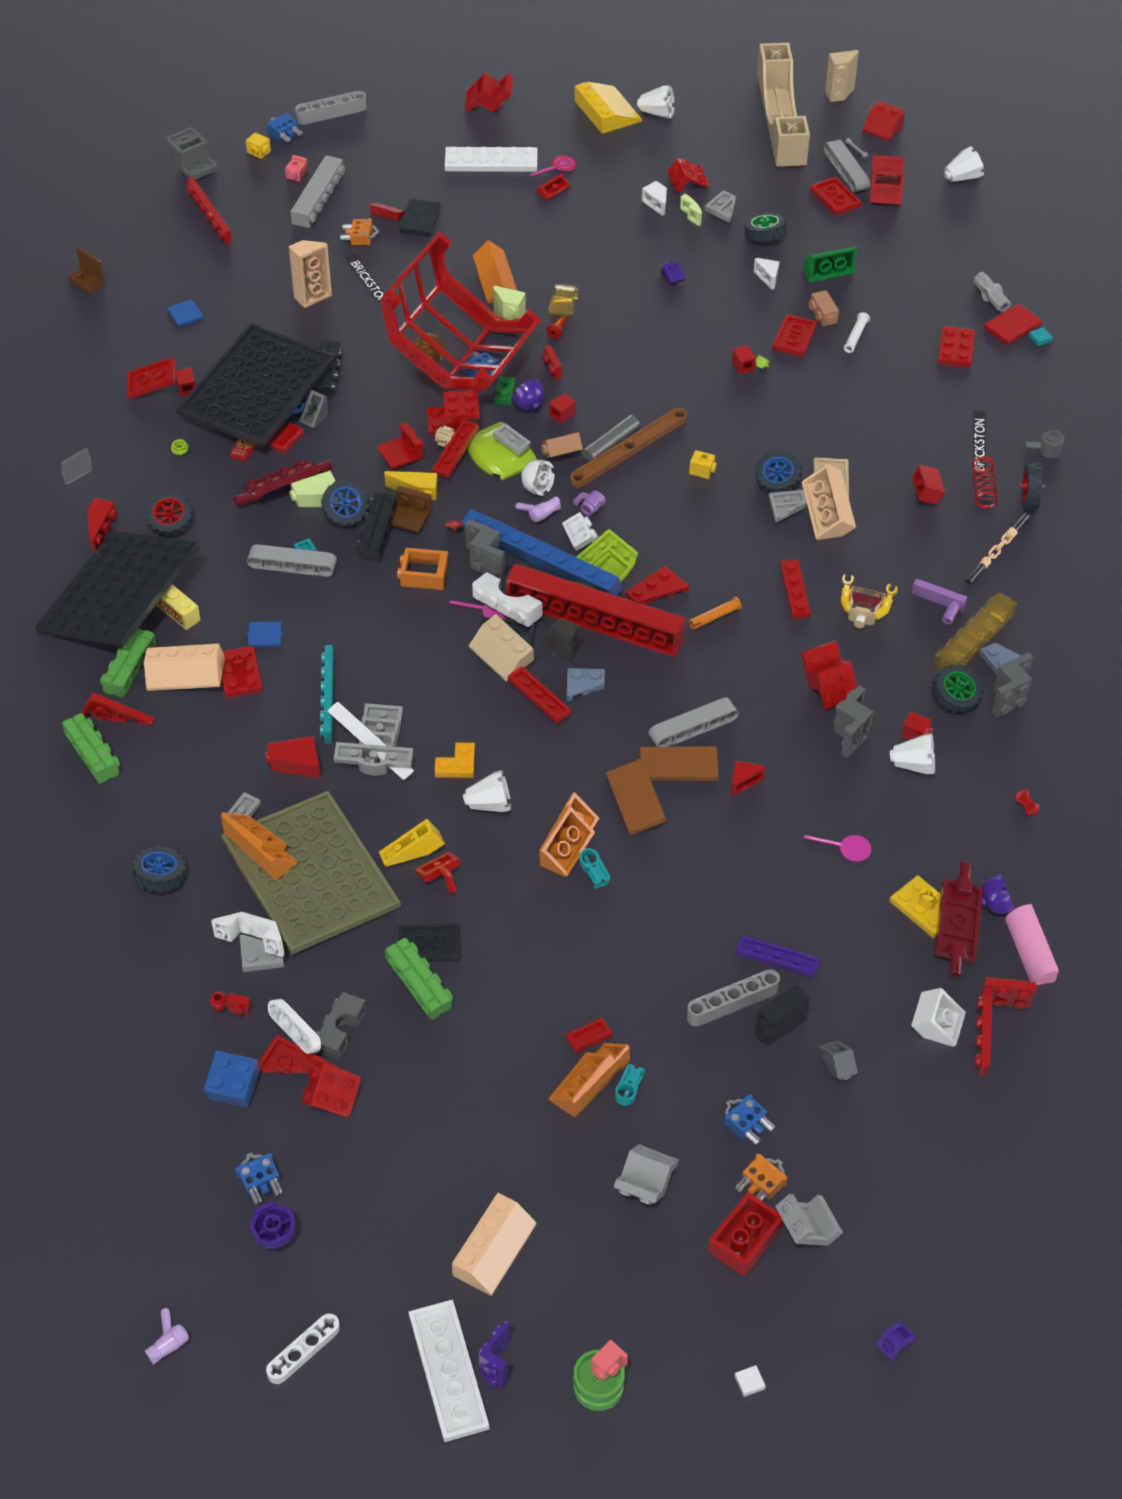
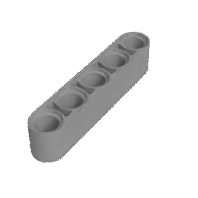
M355 91L298 104L295 107L296 121L298 124L304 125L364 111L367 108L366 93Z
M840 139L826 142L824 144L825 154L852 192L868 190L870 188L868 176Z
M256 544L250 549L247 564L255 569L329 577L333 574L337 558L334 554L328 552Z
M725 697L656 724L650 728L648 734L657 747H670L734 721L738 717L739 712L730 699Z
M766 970L690 1001L687 1009V1022L692 1026H701L776 995L779 989L780 975L774 970Z

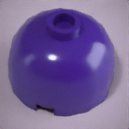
M534 378L535 381L533 382L530 379L518 387L515 397L512 394L511 400L519 409L531 411L533 409L538 410L542 406L545 389L537 378Z
M1001 873L988 878L983 883V907L987 906L992 913L1000 915L1010 913L1015 909Z
M271 1202L262 1205L253 1213L254 1216L250 1221V1228L253 1238L260 1246L266 1249H278L291 1241L296 1224L293 1212L284 1205L283 1207Z

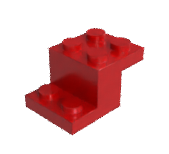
M484 72L466 91L465 110L470 112L473 108H477L479 103L492 113L499 109L503 102L512 96L513 76L507 73L498 82Z
M873 155L870 203L901 205L904 157Z
M477 390L443 392L444 407L427 408L429 436H435L437 429L444 426L454 429L455 432L463 419H479Z
M836 641L800 652L809 688L819 690L823 708L828 709L837 706L839 702H843L847 698L851 690L857 688L852 664L850 661L840 658Z

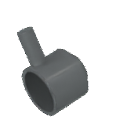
M1050 430L1042 435L1041 443L1025 442V448L1039 449L1043 456L1057 458L1062 453L1065 438L1060 432Z

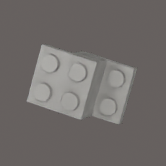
M639 1144L629 1151L622 1175L616 1179L614 1188L619 1189V1193L625 1196L634 1195L639 1197V1200L643 1203H656L664 1197L672 1171L677 1168L679 1159Z

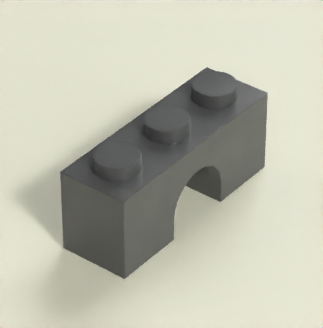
M342 992L339 999L336 998L334 1000L330 1015L327 1014L325 1016L322 1029L316 1032L321 1041V1049L317 1053L339 1061L348 1045L347 1033L338 1029L343 1025L358 1027L366 1013L364 999Z

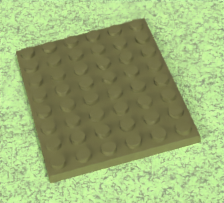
M329 791L257 820L258 823L286 842L287 846L284 851L298 860L295 866L276 881L225 834L221 835L223 843L270 920L276 922L281 939L291 955L401 907L396 894Z

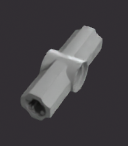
M980 272L974 277L973 282L981 290L984 301H990L1001 313L1010 308L1011 302L1003 294L999 283L994 284L984 272Z

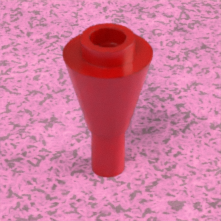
M562 316L558 321L547 326L546 333L550 338H560L563 325L567 321L566 317Z

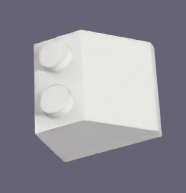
M942 988L921 992L911 1026L923 1038L953 1047L957 1044L966 1012Z

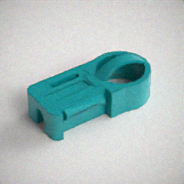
M591 848L584 849L580 853L579 864L584 872L588 873L594 884L593 887L597 889L609 884L610 875L602 863L598 852ZM587 855L594 856L596 862L591 864Z
M632 1064L626 1066L621 1080L615 1089V1101L618 1104L629 1106L634 1103L638 1093V1086L641 1079L644 1078L645 1069L641 1067L636 1069ZM626 1090L624 1097L618 1094L620 1091Z

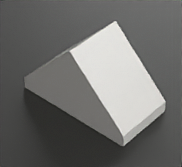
M760 258L755 259L754 273L770 289L775 288L780 262Z

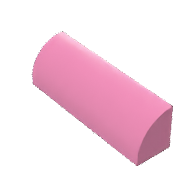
M1032 904L1014 909L1007 915L1005 920L1030 982H1035L1037 985L1055 982L1059 970Z

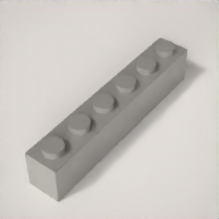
M331 156L324 157L290 211L292 224L310 228L311 224L315 222L316 216L322 210V206L327 202L329 195L333 193L335 185L339 183L341 175H344L345 166H343V159Z

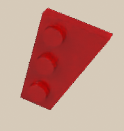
M664 566L627 590L625 597L640 604H648L666 595L671 597L679 591L687 592L690 586Z

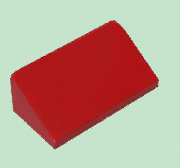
M560 174L539 186L536 192L548 200L568 189L570 184L563 174Z
M370 204V214L397 222L405 213L404 210L384 204Z

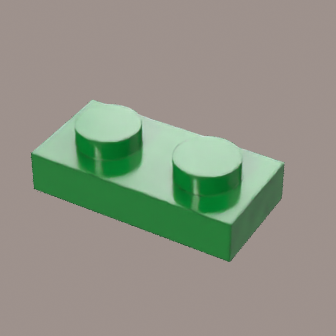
M498 377L495 404L512 405L511 396L514 394L515 377Z

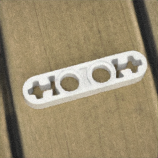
M283 999L271 1000L268 1004L269 1015L306 1054L320 1051V1038Z
M334 1314L323 1315L276 1356L266 1368L269 1381L274 1384L284 1382L333 1339L340 1330L337 1316ZM325 1323H328V1324H332V1323H333V1327H334V1328H332V1329H331L330 1327L326 1328V1327H325ZM310 1336H316L319 1340L316 1345L309 1346L306 1344V1339ZM291 1352H299L301 1354L300 1359L297 1361L289 1360L288 1356ZM273 1369H281L282 1374L278 1375L276 1373L273 1375Z

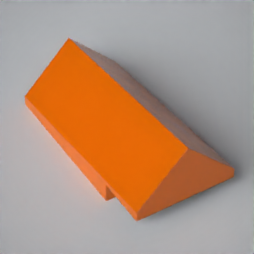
M487 240L473 254V260L488 304L494 303V285L516 291L517 289L504 250Z
M575 792L571 794L539 850L540 866L564 877L569 875L579 859L580 853L595 833L593 828L600 819Z
M222 812L221 819L224 834L275 881L297 864L298 860L284 851L287 843L247 814Z
M603 1043L596 1053L586 1052L548 1099L573 1117H576L630 1062V1047L628 1044Z

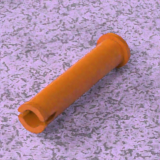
M733 597L731 601L689 619V623H692L690 624L691 629L696 630L735 610H741L742 606L739 599Z

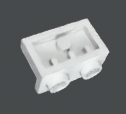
M581 512L562 523L576 551L591 542L593 543L598 538L595 530L590 528L592 526L591 521L588 517L584 518Z

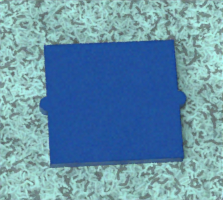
M192 299L182 303L179 302L167 308L178 327L189 323L192 324L194 321L204 318Z
M249 622V632L247 633L248 646L281 647V637L283 636L281 631L282 622Z

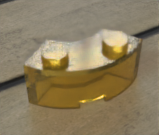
M556 284L555 290L557 292L556 295H552L549 314L570 317L574 313L575 299L579 297V289H577V286Z

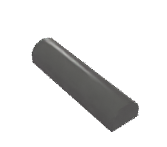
M633 415L627 416L581 451V456L591 461L640 430L638 419Z

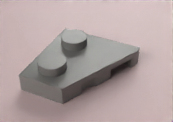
M723 190L705 205V211L730 223L736 196Z
M804 490L769 493V502L775 522H779L807 506Z
M240 935L243 972L284 967L283 957L265 952L263 940Z

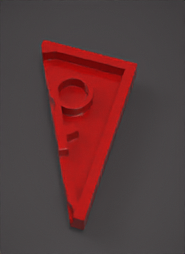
M93 692L81 711L85 718L86 715L96 716L98 720L102 721L109 720L111 722L127 723V720L138 721V725H152L154 717Z
M276 1035L259 1061V1073L309 1074L314 1064L320 1063L338 1069L339 1067L313 1053L306 1054L298 1045L279 1035Z

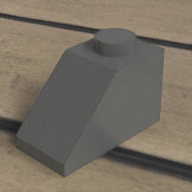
M838 1040L818 1046L832 1076L839 1080H847L851 1078V1075L858 1073L853 1049Z

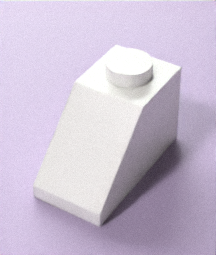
M657 181L642 188V201L662 216L665 215L667 188Z

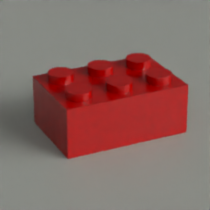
M748 1192L709 1239L708 1253L745 1277L782 1231L784 1221L779 1212Z

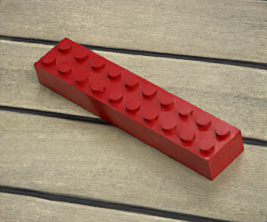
M517 564L513 566L506 578V595L510 597L530 595L541 601L542 615L675 658L684 643L685 618Z

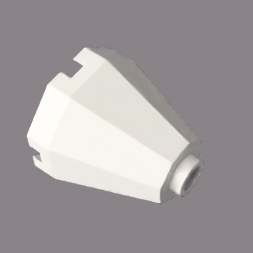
M659 87L641 95L640 99H638L637 105L642 112L672 119L674 107H672V103H674L672 87Z
M972 146L962 150L945 167L944 176L946 180L957 182L976 179L984 175V172H981L984 169L979 154L976 151H971L973 149Z
M924 734L895 745L893 750H890L891 762H894L897 767L924 774H934L933 734Z
M496 771L467 788L466 793L463 794L465 805H469L470 809L497 812L511 810V803H507V799H510L506 778L505 776L502 777L503 771Z

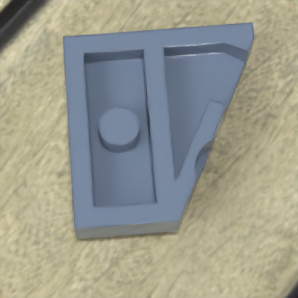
M997 643L980 649L979 655L996 675L1000 665L1021 656Z
M568 668L567 701L573 700V696L581 693L584 696L592 691L604 689L605 669Z

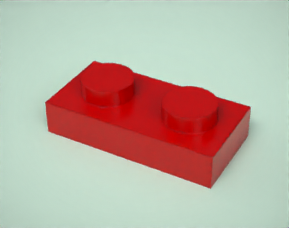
M551 345L544 346L542 358L544 364L547 363L549 374H552L555 380L562 379V366Z

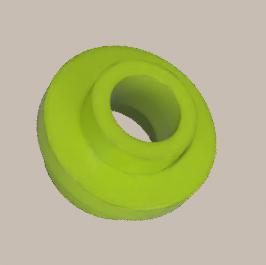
M758 355L755 365L762 369L768 368L770 361Z
M182 439L175 440L171 446V451L175 455H183L189 449L188 444Z

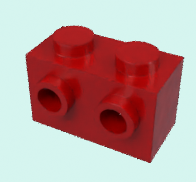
M919 465L912 476L918 500L925 503L938 504L945 494L939 471L936 468Z

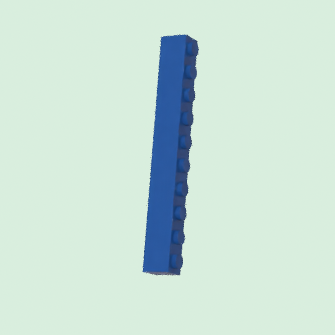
M470 509L461 521L464 531L465 523L468 519L500 531L501 551L561 579L615 596L622 589L618 576L473 509Z

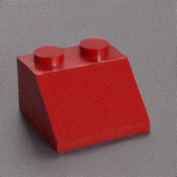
M878 101L871 108L862 131L890 141L903 126L905 110Z

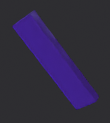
M745 935L741 936L736 949V955L812 978L815 977L820 963L819 957Z

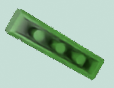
M138 628L125 646L119 647L117 657L110 662L108 672L104 673L101 677V684L105 693L114 694L121 698L126 695L144 665L147 648H154L156 645L153 632L143 631Z
M80 713L73 718L63 721L62 726L65 735L98 783L101 784L109 778L111 779L119 775L118 767L120 763L116 756L112 757L109 745L107 743L103 744V738L98 730L94 731V725L90 718L86 719Z
M403 938L396 944L386 948V960L430 1020L451 1008L453 999L451 992L447 988L443 989L439 976L436 973L432 974L429 970L428 961L418 955V949L413 942L409 943L406 938Z

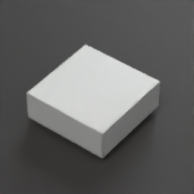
M757 1366L735 1373V1379L743 1397L765 1389L764 1381Z

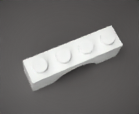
M485 573L472 583L474 598L526 627H529L542 617L541 601L530 595L510 597L501 592V580L489 573Z

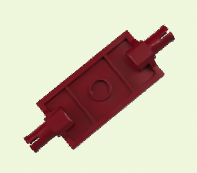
M299 460L295 462L294 466H284L276 473L269 472L264 474V477L261 479L254 478L249 480L248 484L243 485L246 493L233 497L236 507H240L249 502H255L264 498L263 494L300 479H306L332 470V465L329 460L317 465L305 460Z
M961 862L959 878L957 880L944 879L941 886L934 955L950 959L948 975L952 977L954 973L956 978L962 976V963L974 964L977 955L983 888L973 884L971 880L973 864L970 862L968 866L967 862Z

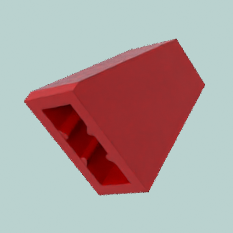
M313 736L267 744L268 752H265L266 763L271 764L272 771L320 778V768Z

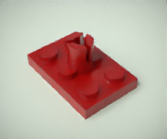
M254 646L222 651L225 657L222 672L225 697L231 698L263 692Z

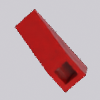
M94 498L88 508L89 535L92 551H96L99 545L103 543L105 534L109 532L113 520L117 518L118 512L114 502Z

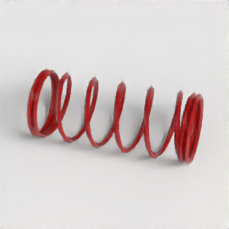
M986 456L978 457L972 462L975 502L981 508H991L998 502L994 461ZM980 459H988V460L980 461V462H978V463H976V464L974 465V463H975L976 461L980 460ZM987 461L992 463L991 468L982 467L978 470L975 469V466L981 462ZM983 468H989L986 471H979ZM992 470H993V472H994L993 475H992V474H984V473H988V472H990V471H992ZM981 473L982 475L977 477L975 474ZM983 475H991L989 478H979ZM994 477V481L986 480ZM977 479L985 480L980 483L976 482ZM983 482H992L989 485H981ZM992 484L995 485V488L985 487V488H982V489H980V490L977 489L978 485H980V486H990V485H992ZM986 488H991V489H993V490H991V491H984V492L981 491V490L986 489ZM983 494L994 495L992 498L996 497V501L991 505H982L977 499H992L979 497Z

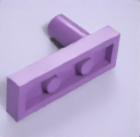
M919 579L915 580L912 594L948 607L942 618L945 624L951 625L957 612H964L967 602L966 596Z

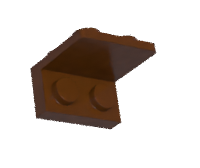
M78 247L76 251L80 268L70 274L68 280L91 295L105 286L101 267L102 263L99 258Z
M398 486L396 489L397 507L391 526L419 533L432 510L431 494Z

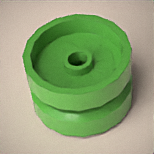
M600 1350L584 1353L577 1360L574 1367L573 1392L576 1399L585 1408L593 1411H605L613 1408L620 1401L624 1392L625 1375L622 1366L613 1377L609 1376L605 1381L603 1379L599 1380L593 1375L591 1371V1358Z

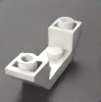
M245 912L215 918L211 921L214 935L219 939L232 942L241 932L262 938L265 952L280 957L285 955L282 939L275 921Z

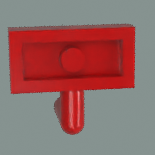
M449 851L416 868L417 875L425 882L433 881L442 875L445 878L449 893H455L457 889L450 871L460 865L459 858Z

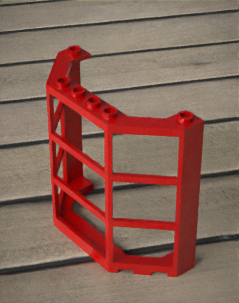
M439 232L380 299L390 344L442 388L485 391L541 319L530 309L521 318H514V320L498 317L449 274L448 268L445 265V251L453 242L443 233ZM429 252L437 286L425 297L418 263ZM414 269L421 304L410 316L402 281ZM397 287L400 297L394 292ZM439 290L485 329L474 343L428 304ZM401 302L406 322L399 328L395 309ZM424 308L470 347L460 361L456 360L413 323ZM408 327L413 329L455 367L450 373H447L404 336L403 332ZM489 332L523 334L514 347L480 345ZM475 350L509 352L500 365L465 363ZM460 368L480 370L473 378L455 377ZM485 370H492L494 372L490 375Z

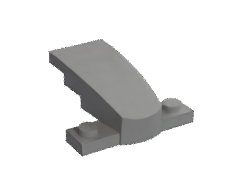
M365 703L362 724L386 746L363 744L360 740L359 744L336 742L334 763L359 765L360 772L371 776L387 774L389 767L411 769L413 748L396 747L401 727L403 706ZM377 752L386 753L385 760H381Z

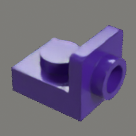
M670 261L663 265L660 273L661 275L665 274L669 285L685 280V275L678 261L673 263Z
M900 1321L884 1331L876 1346L893 1361L897 1358L900 1351L915 1342L917 1336Z

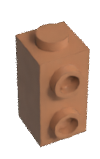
M827 290L812 293L809 307L810 310H813L816 320L820 322L822 327L837 324L839 310Z
M579 432L542 441L543 445H541L542 453L546 455V458L583 449Z

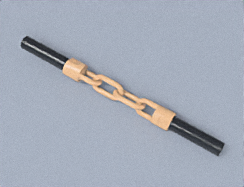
M1024 513L1014 526L1007 530L1002 536L1000 544L994 545L991 548L988 557H983L975 570L965 580L968 585H971L981 572L991 564V559H995L1001 553L1003 545L1009 544L1017 535L1019 529L1030 518L1028 513ZM994 549L998 551L996 554H991Z

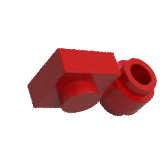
M215 992L210 997L211 1007L216 1011H222L228 1007L229 1011L236 1015L243 1014L249 1016L251 1004L248 997L229 993V996H226L221 992Z

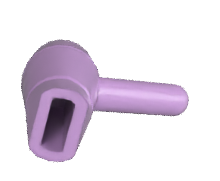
M556 496L549 501L537 505L516 503L515 505L518 510L529 511V517L533 522H539L547 518L554 511L561 509L560 499Z
M168 1308L161 1310L163 1335L154 1345L145 1350L147 1357L153 1365L162 1357L179 1349L189 1340L188 1333L183 1326L177 1324L172 1327Z

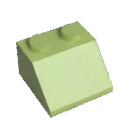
M494 285V313L498 317L507 320L521 318L526 313L525 293Z

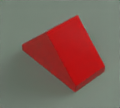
M736 761L731 795L735 796L764 780L765 767L763 765Z

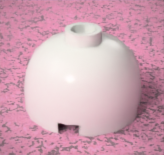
M534 460L525 466L521 476L523 486L528 492L543 496L545 495L543 494L545 490L550 491L554 482V473L551 471L553 465L550 462Z

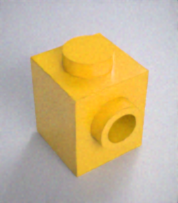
M255 132L246 139L247 153L262 159L271 152L270 139Z
M695 450L690 461L689 474L709 479L711 474L716 471L715 455Z

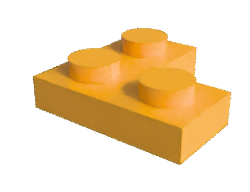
M455 743V758L436 757L435 777L474 778L475 743Z

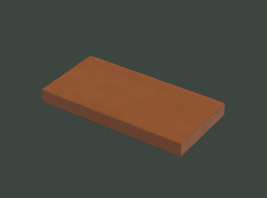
M717 746L640 747V759L642 758L651 781H718Z
M642 758L606 772L630 836L667 821Z

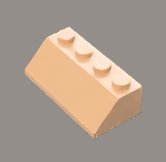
M302 240L289 246L294 298L306 308L332 296L327 244Z
M826 464L802 481L816 539L842 537L856 528L841 470Z
M220 644L147 648L144 660L147 691L220 687L225 662Z
M497 1193L452 1263L453 1276L492 1296L535 1228L536 1222L517 1202Z

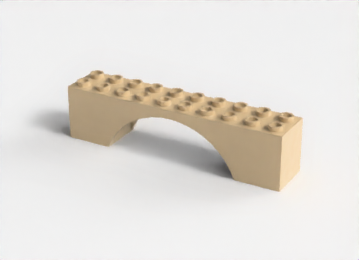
M789 43L759 44L757 77L776 166L807 165L810 133L806 116H797L793 88V58Z

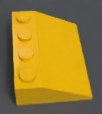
M593 82L575 85V102L602 134L642 122V118L614 86Z

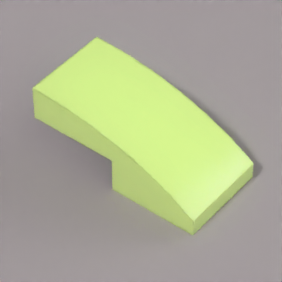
M687 194L682 195L680 209L688 214V220L700 226L702 217L700 207Z

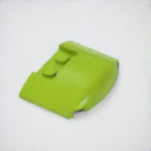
M498 422L477 432L468 445L467 451L479 468L491 476L493 473L501 475L500 479L505 480L522 472L529 462L537 460L530 447L518 456L495 439L493 432L504 424L503 422Z
M608 529L582 551L577 558L618 576L621 583L635 565L638 552Z

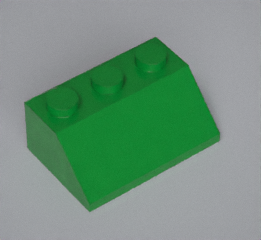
M857 246L805 257L802 271L809 282L853 274Z

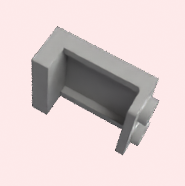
M788 1194L775 1206L796 1244L828 1246L843 1233L823 1196L817 1195L809 1203L797 1202L793 1194Z

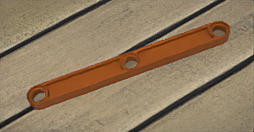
M683 408L673 409L573 471L570 475V484L576 488L585 486L684 424L687 420V411ZM680 414V415H683V417H680V418H679V417H676L675 415ZM629 445L633 446L632 449H627L625 447ZM579 477L582 478V480L576 481L574 480V478Z

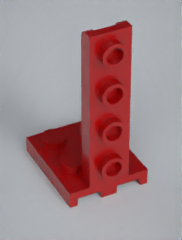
M986 977L982 993L978 997L977 1009H981V1016H977L976 1024L977 1028H980V1035L977 1034L976 1047H979V1054H976L975 1066L979 1067V1075H985L990 1065L992 1004L998 1007L1006 1005L1014 1006L1017 1009L1030 1008L1036 993L1037 983Z

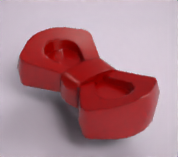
M1021 790L1017 793L1016 801L1024 806L1026 815H1036L1040 805L1030 799V791Z

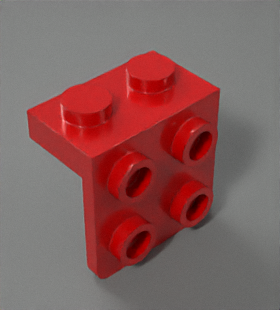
M677 158L667 171L677 192L681 193L689 181L704 187L709 186L708 178L705 176L703 168L699 164H692L686 159Z
M407 422L400 424L401 437L380 444L377 447L379 453L391 469L423 458V442L420 438L418 439L414 429L410 428Z
M324 1063L314 1064L309 1071L308 1078L310 1080L308 1086L302 1093V1105L320 1108L343 1117L350 1116L361 1081L360 1076Z

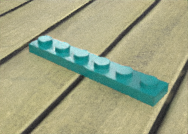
M325 645V653L321 654L322 664H325V667H321V677L324 678V681H321V693L324 692V696H321V707H324V710H320V720L324 723L320 725V736H324L325 744H332L333 716L328 710L333 706L334 654L333 645Z

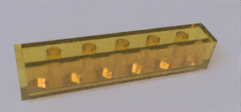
M1000 592L995 597H991L984 608L981 607L974 618L971 617L966 626L960 628L953 639H949L943 649L938 650L935 655V668L942 670L943 667H949L951 664L965 666L1015 615L1017 602Z

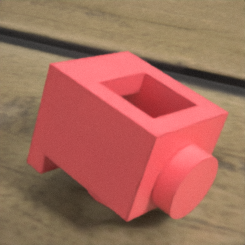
M292 155V160L285 168L286 178L300 182L308 172L307 158Z
M610 1340L591 1358V1371L597 1379L605 1381L609 1376L613 1377L616 1375L621 1366L624 1368L627 1365L628 1355Z

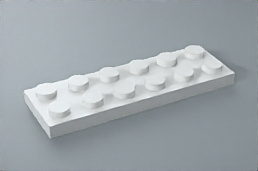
M446 147L445 171L537 172V148Z
M453 1300L409 1311V1318L444 1442L489 1430V1422Z

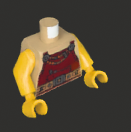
M844 574L842 578L844 588H842L841 604L844 611L849 613L848 619L854 621L855 627L863 628L865 624L873 625L876 620H880L888 614L893 602L892 596L898 593L897 586L893 592L889 591L891 584L886 586L887 597H885V593L852 586L849 589L854 578L851 575V581L846 582Z

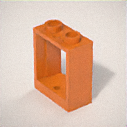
M405 548L404 555L400 557V565L402 566L397 571V578L400 579L401 586L444 590L449 565L448 551ZM409 562L438 565L436 574L407 571Z

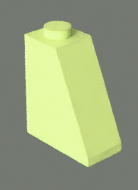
M328 471L291 483L292 491H289L292 501L297 503L298 507H321V499L325 490L336 480L332 473ZM336 495L333 497L332 501L341 502Z

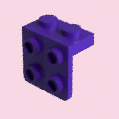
M507 1321L494 1329L492 1339L488 1344L485 1342L478 1352L479 1375L484 1378L487 1384L492 1387L497 1386L501 1390L508 1383L507 1362L499 1358L510 1342V1323Z

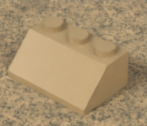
M858 50L829 54L825 93L830 102L845 100L854 90Z
M496 614L482 624L469 645V648L506 682H508L509 674L521 666L525 668L534 661V649Z

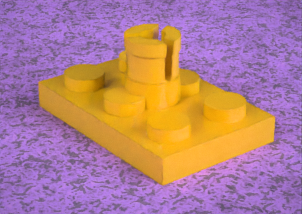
M917 875L890 897V902L933 939L936 938L941 894Z

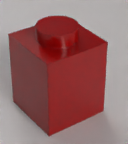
M748 345L735 348L732 351V363L739 374L755 370L756 357Z
M192 368L176 370V382L180 396L189 395L196 387Z
M564 393L549 403V416L561 424L576 413V401Z
M910 712L903 724L901 737L911 740L924 734H932L933 729L930 728L932 720Z

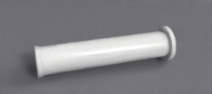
M861 312L858 314L854 328L844 345V350L847 353L854 351L866 323L870 321V316L867 313Z

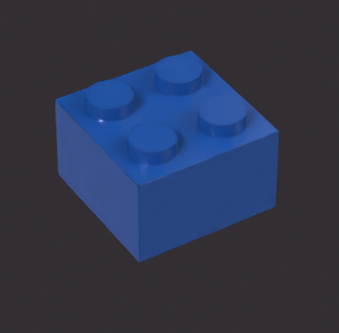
M215 1051L203 1090L207 1099L249 1108L260 1071L257 1059Z

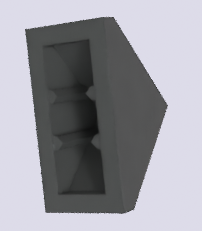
M311 390L299 422L316 428L329 414L327 396Z

